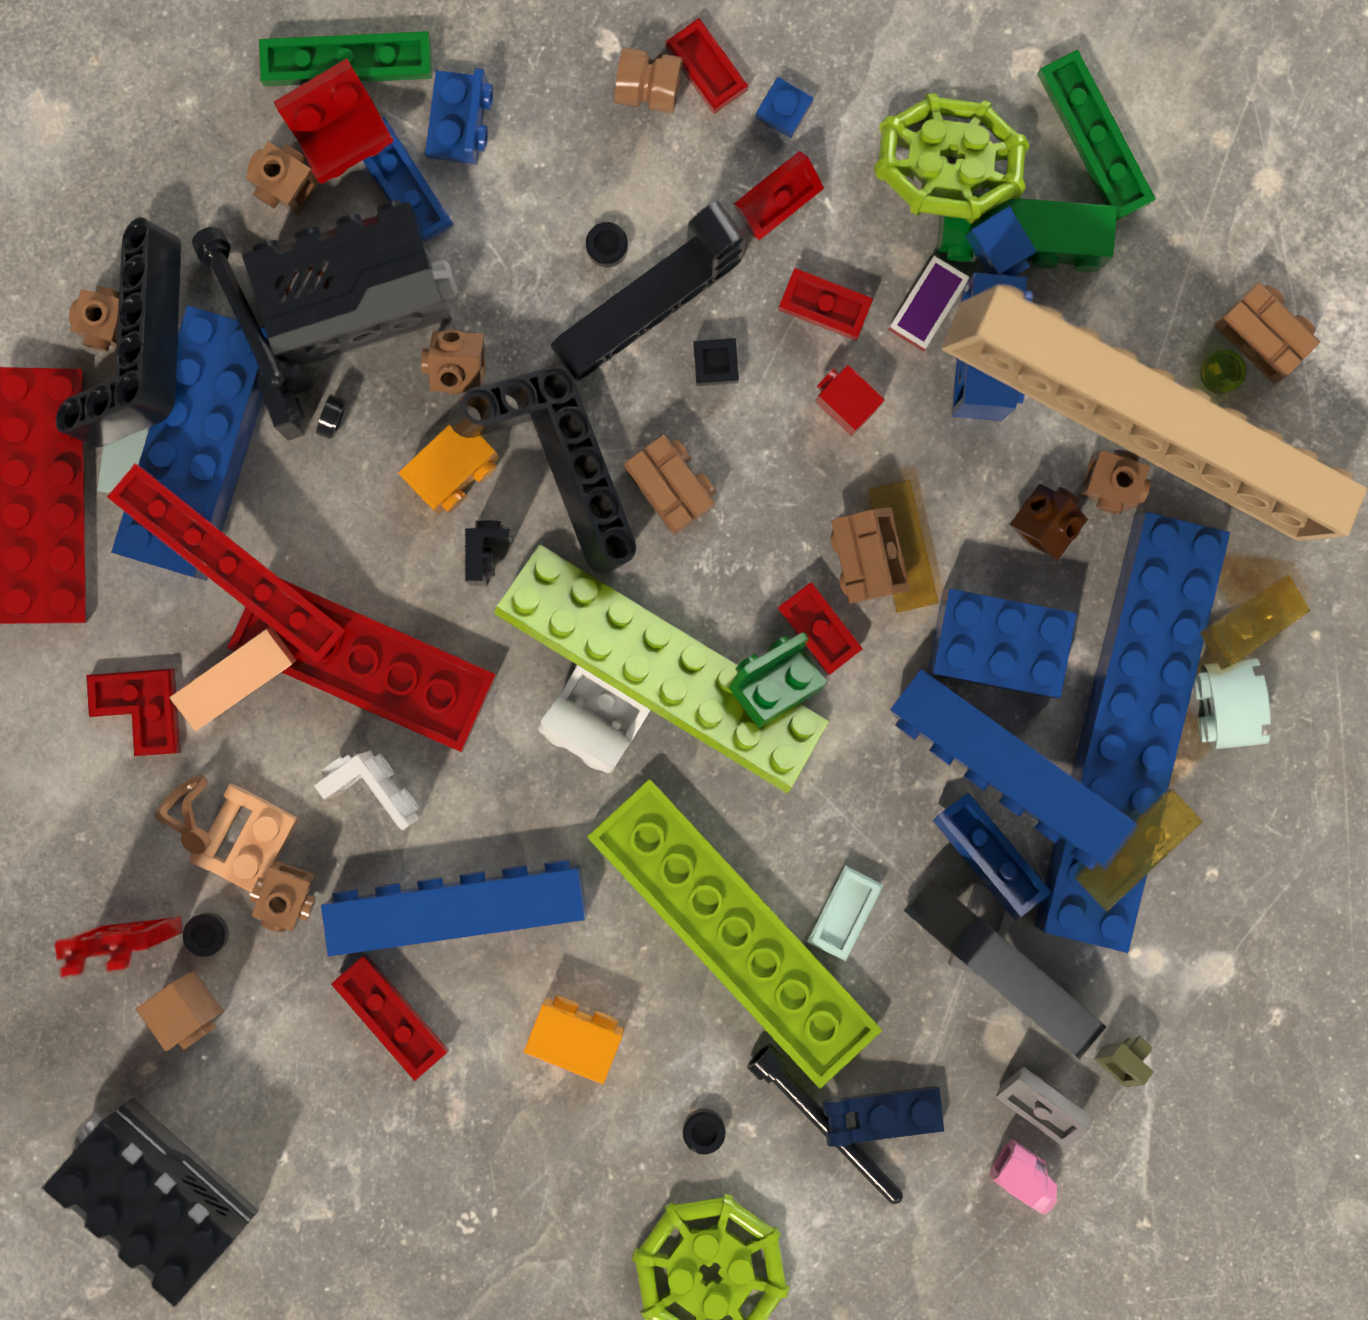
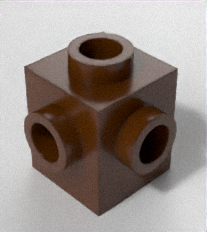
M1039 483L1009 525L1029 546L1059 560L1070 543L1079 535L1088 518L1077 507L1080 501L1070 491L1062 487H1058L1054 491Z

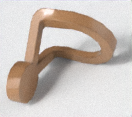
M202 774L196 775L178 786L162 801L154 812L157 820L181 833V843L184 848L197 855L205 852L211 843L208 834L203 829L196 827L191 805L192 801L208 784V780ZM190 791L182 803L184 824L168 815L167 812L181 796Z

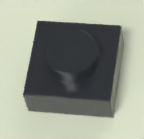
M736 338L693 341L696 386L739 383Z

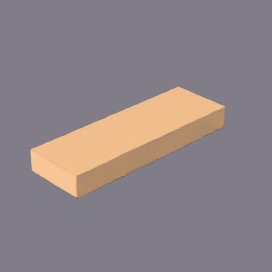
M269 627L169 698L196 732L297 660L276 631Z

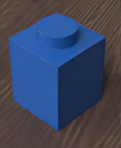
M1010 206L973 228L966 236V239L988 274L1017 276L1030 267L1026 260L1037 252Z

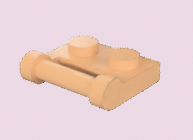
M229 784L223 794L226 800L207 833L210 837V846L202 854L192 853L189 861L252 893L258 877L265 879L269 867L278 860L299 818L239 786ZM241 806H244L252 812L225 861L215 854Z

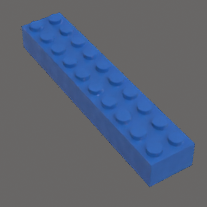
M1144 512L1133 518L1071 777L1137 823V830L1106 871L1097 864L1093 870L1085 867L1070 855L1074 848L1063 839L1059 838L1056 844L1054 843L1044 883L1052 893L1040 902L1034 924L1036 928L1044 933L1129 953L1230 532L1150 512Z

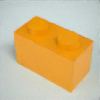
M449 424L398 474L433 511L440 514L445 509L450 513L466 498L467 495L463 491L475 480L479 484L482 483L497 469L498 466L494 462L500 456L481 435L472 438L462 437L453 431Z
M556 995L554 1000L545 997L523 1053L604 1085L622 1040L624 1028L617 1026L619 1021L608 1014L595 1011L594 1015L591 1016L577 1010L579 1004L568 998Z

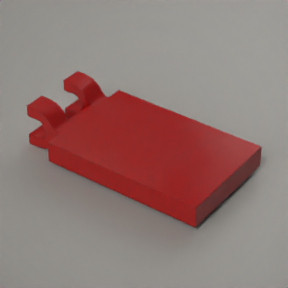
M181 916L100 925L70 937L59 939L57 942H54L56 960H65L64 966L60 967V976L80 975L85 970L87 957L110 955V960L106 962V972L125 970L130 966L133 951L147 950L183 933Z

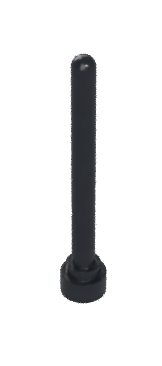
M216 227L204 228L197 232L192 239L195 253L202 263L213 268L267 384L273 388L280 387L284 382V376L228 262L231 250L230 244L221 229Z
M771 1043L765 1045L749 1061L747 1069L758 1080L764 1079L767 1083L773 1082L826 1137V1131L830 1130L828 1116L824 1115L823 1109L784 1070L786 1065L781 1061L783 1058L782 1054ZM856 1143L836 1147L889 1203L898 1204L902 1201L903 1193L901 1189Z

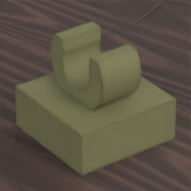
M1137 1036L1134 1041L1131 1038H1127L1123 1043L1103 1046L1094 1058L1125 1088L1145 1085L1154 1073L1143 1062L1153 1047L1141 1036Z

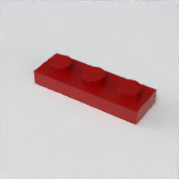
M367 954L363 955L331 983L334 989L414 1081L448 1053L449 1049Z

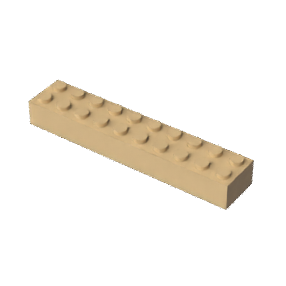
M997 285L961 302L941 350L1297 541L1349 536L1368 489L1355 482L1350 472L1341 468L1324 465L1317 461L1319 457L1314 452L1303 448H1294L1282 441L1283 436L1273 430L1255 427L1246 422L1247 416L1243 413L1217 406L1210 402L1211 397L1207 393L1193 388L1187 389L1174 382V376L1169 372L1158 368H1148L1137 361L1138 357L1134 353L1123 348L1108 346L1099 341L1100 336L1096 332L1088 328L1070 325L1062 320L1063 316L1058 311L1046 306H1036L1024 299V294L1020 290L1012 286Z

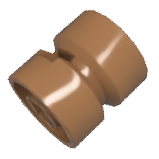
M623 47L615 84V104L638 108L644 101L648 103L650 110L673 114L678 97L683 57L659 53L655 59H650L647 51Z

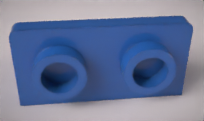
M475 68L474 75L436 70L425 155L428 159L477 165L479 151H486L488 126L482 124L484 109L491 110L493 84L488 83L484 69Z

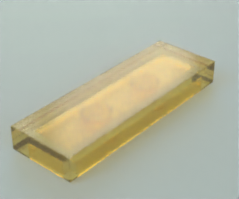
M906 480L868 489L872 509L892 507L910 591L892 595L895 612L900 613L938 604L911 481Z
M1287 575L1279 578L1200 631V634L1222 670L1234 665L1309 613L1310 609L1291 576Z
M1168 789L1134 821L1137 823V830L1106 871L1096 864L1093 870L1085 867L1074 877L1103 910L1108 911L1203 822L1173 789Z

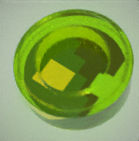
M1232 350L1216 351L1202 363L1200 369L1201 381L1213 393H1229L1237 389L1244 382L1247 371L1246 364L1243 358Z

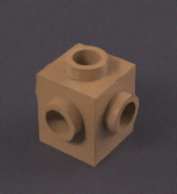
M269 141L263 150L259 149L253 154L248 163V173L245 176L256 188L253 193L256 198L273 209L279 203L297 215L300 214L319 184L312 169L304 164L307 160L304 155L287 144H284L282 149Z
M98 286L96 292L81 289L79 298L75 299L71 304L69 311L70 331L84 338V346L105 352L109 351L110 346L116 348L119 291Z
M458 330L433 331L429 348H423L421 354L422 374H429L430 391L459 394L483 386L486 371L484 333H464Z
M1100 450L1091 455L1079 496L1097 501L1096 508L1102 511L1121 515L1122 510H1131L1137 507L1138 503L1143 504L1151 487V479L1146 478L1150 466L1139 463L1140 457L1128 451L1115 450L1114 454Z
M276 860L269 867L265 879L258 877L249 901L256 903L251 917L260 919V924L269 930L285 932L288 929L293 931L300 920L307 922L316 901V897L311 896L310 892L317 875Z

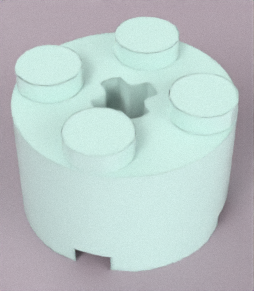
M1257 658L1203 664L1201 666V673H1198L1195 677L1193 695L1195 700H1203L1205 715L1197 719L1199 738L1201 743L1210 742L1213 750L1268 744L1270 741V735L1262 736V725H1270L1271 716L1264 675L1255 676L1253 671L1254 667L1260 666Z

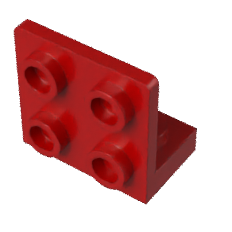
M348 59L343 60L274 101L279 114L299 142L313 174L320 184L343 175L347 169L368 157L379 154L394 141L370 95Z

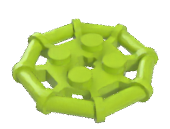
M935 92L925 94L924 100L896 116H886L879 125L881 140L878 161L873 167L875 176L878 180L885 181L911 207L910 213L916 216L926 213L966 219L969 224L980 221L981 216L1009 199L1020 198L1026 189L1023 174L1025 153L1029 149L1028 139L1025 135L1018 134L992 109V103L985 99L981 103L938 97ZM941 115L971 119L970 123L943 120ZM925 118L928 120L922 125L921 130L916 133L907 129ZM987 129H988L998 140H1000L1001 143H995V144H993V143L989 140L990 135H989V132L987 131ZM897 145L909 150L908 159H896ZM944 156H953L957 158L955 164H949ZM1008 159L1005 175L994 171L995 161ZM915 176L922 183L920 190L906 177H910L914 181ZM981 186L982 190L986 188L991 189V191L979 198L973 196L974 190Z
M724 1193V1196L720 1198L677 1205L671 1202L665 1206V1213L640 1248L633 1250L631 1259L636 1263L643 1307L640 1313L644 1320H680L665 1309L674 1302L695 1316L694 1320H719L728 1315H731L733 1320H767L782 1298H787L790 1287L785 1281L779 1244L780 1231L776 1226L770 1227L734 1201L733 1195ZM718 1216L717 1225L709 1226V1229L698 1230V1228L690 1229L686 1222ZM730 1218L755 1237L747 1242L743 1241L726 1228L728 1219ZM676 1227L682 1235L669 1255L658 1253L661 1246ZM759 1249H763L768 1278L754 1275L751 1254ZM714 1262L719 1264L718 1274L721 1277L717 1281H704L702 1279L703 1272L700 1270V1267L703 1264L710 1267ZM653 1266L667 1269L670 1290L659 1297ZM753 1289L765 1292L746 1319L740 1310L741 1305Z

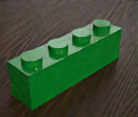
M1018 198L1009 199L981 216L980 221L969 224L966 219L939 215L936 253L947 254V259L951 261L967 262L971 261L973 257H977L966 236L973 228L1009 206L1037 251L1026 260L1032 261L1033 267L1049 269L1057 267V263L1074 265V270L1095 272L1099 271L1100 267H1104L1114 256L1117 206Z

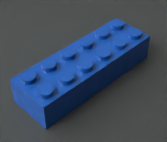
M187 305L178 334L174 407L171 414L164 421L149 428L138 466L222 532L262 404L263 395L257 377L263 376L237 320ZM260 327L271 349L265 328ZM123 512L111 553L207 581L208 577L130 515Z

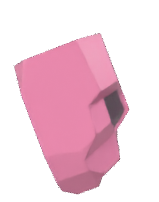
M1013 1139L1008 1142L992 1164L990 1177L1003 1189L1042 1214L1048 1213L1057 1203V1184L1049 1177L1045 1160Z

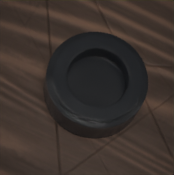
M611 222L595 225L586 237L588 256L596 265L609 268L620 264L628 252V239L624 230Z
M332 394L329 395L317 425V435L328 439L335 437L345 412V399Z
M209 912L194 916L186 923L183 929L184 945L192 954L200 957H208L219 952L226 945L229 937L226 922L219 915Z
M704 1108L690 1113L683 1124V1139L687 1147L693 1152L702 1155L717 1151L725 1139V1125L721 1116L713 1110Z

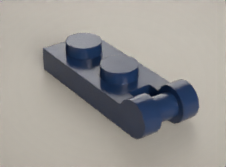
M936 1086L823 1101L824 1115L829 1118L830 1128L829 1131H826L827 1146L838 1147L858 1142L944 1132L940 1088ZM855 1112L856 1127L847 1128L845 1114Z

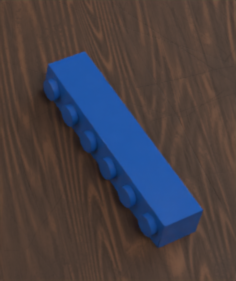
M920 669L890 709L894 716L899 719L895 726L913 740H916L921 735L933 744L929 751L949 766L955 760L966 768L967 771L963 776L982 791H985L988 786L992 787L1002 795L998 801L1001 805L1018 817L1023 812H1026L1037 820L1038 823L1034 828L1055 844L1059 838L1063 839L1074 848L1070 855L1090 870H1093L1097 864L1106 871L1137 830V823L922 669Z
M569 859L544 863L545 870L528 872L527 865L503 868L502 876L486 878L485 871H478L459 875L460 882L443 884V878L436 877L418 880V888L401 890L400 883L376 886L375 894L359 896L358 889L332 893L333 900H329L321 905L328 956L584 921L587 917L580 865L570 866Z

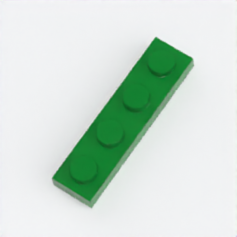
M428 31L259 39L260 81L264 87L303 85L345 59H348L361 82L432 79L431 37Z
M1077 49L1040 68L1037 75L1104 204L1117 206L1116 222L1152 204L1156 198L1079 50Z

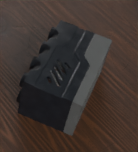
M398 200L386 202L377 207L378 214L376 216L362 220L360 214L345 215L335 221V229L320 233L318 227L305 228L294 234V242L279 246L278 241L268 240L254 245L252 252L242 255L273 355L281 362H291L292 365L299 364L301 367L452 320L446 300L456 297L459 292L453 270L449 262L430 252L422 224L410 202L403 204Z
M134 1098L127 1101L114 1112L91 1114L71 1136L72 1154L41 1187L64 1209H72L84 1220V1227L97 1239H106L116 1248L118 1258L128 1267L139 1269L150 1279L151 1287L174 1308L259 1211Z

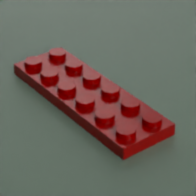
M0 367V624H87L84 442L59 432L55 421L61 404L67 398L83 391L82 369Z
M280 578L345 630L319 664L276 632L297 660L281 673L452 749L463 752L497 674ZM245 607L227 649L235 652L270 626Z

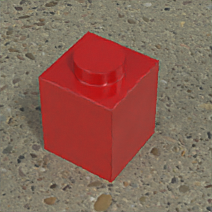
M847 365L840 373L833 368L817 385L821 393L815 402L852 437L881 407L885 399Z

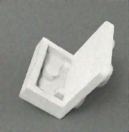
M577 665L560 696L543 716L537 729L545 735L550 743L568 749L582 758L587 766L595 770L611 773L651 710Z
M371 751L357 754L353 758L349 755L344 758L339 757L320 771L324 779L314 785L325 800L339 795L363 778L402 831L419 820L415 813L419 809L416 800L407 789L404 788L399 791L390 778L394 775V771L381 754L374 756Z

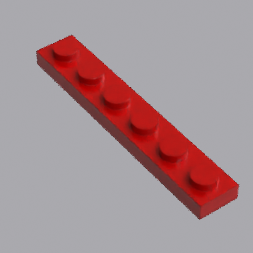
M136 463L108 494L107 498L317 664L320 663L345 632L342 627Z

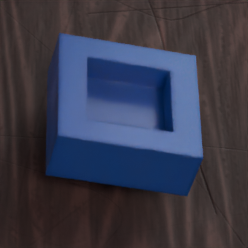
M777 76L758 108L755 118L792 139L813 104L814 97Z

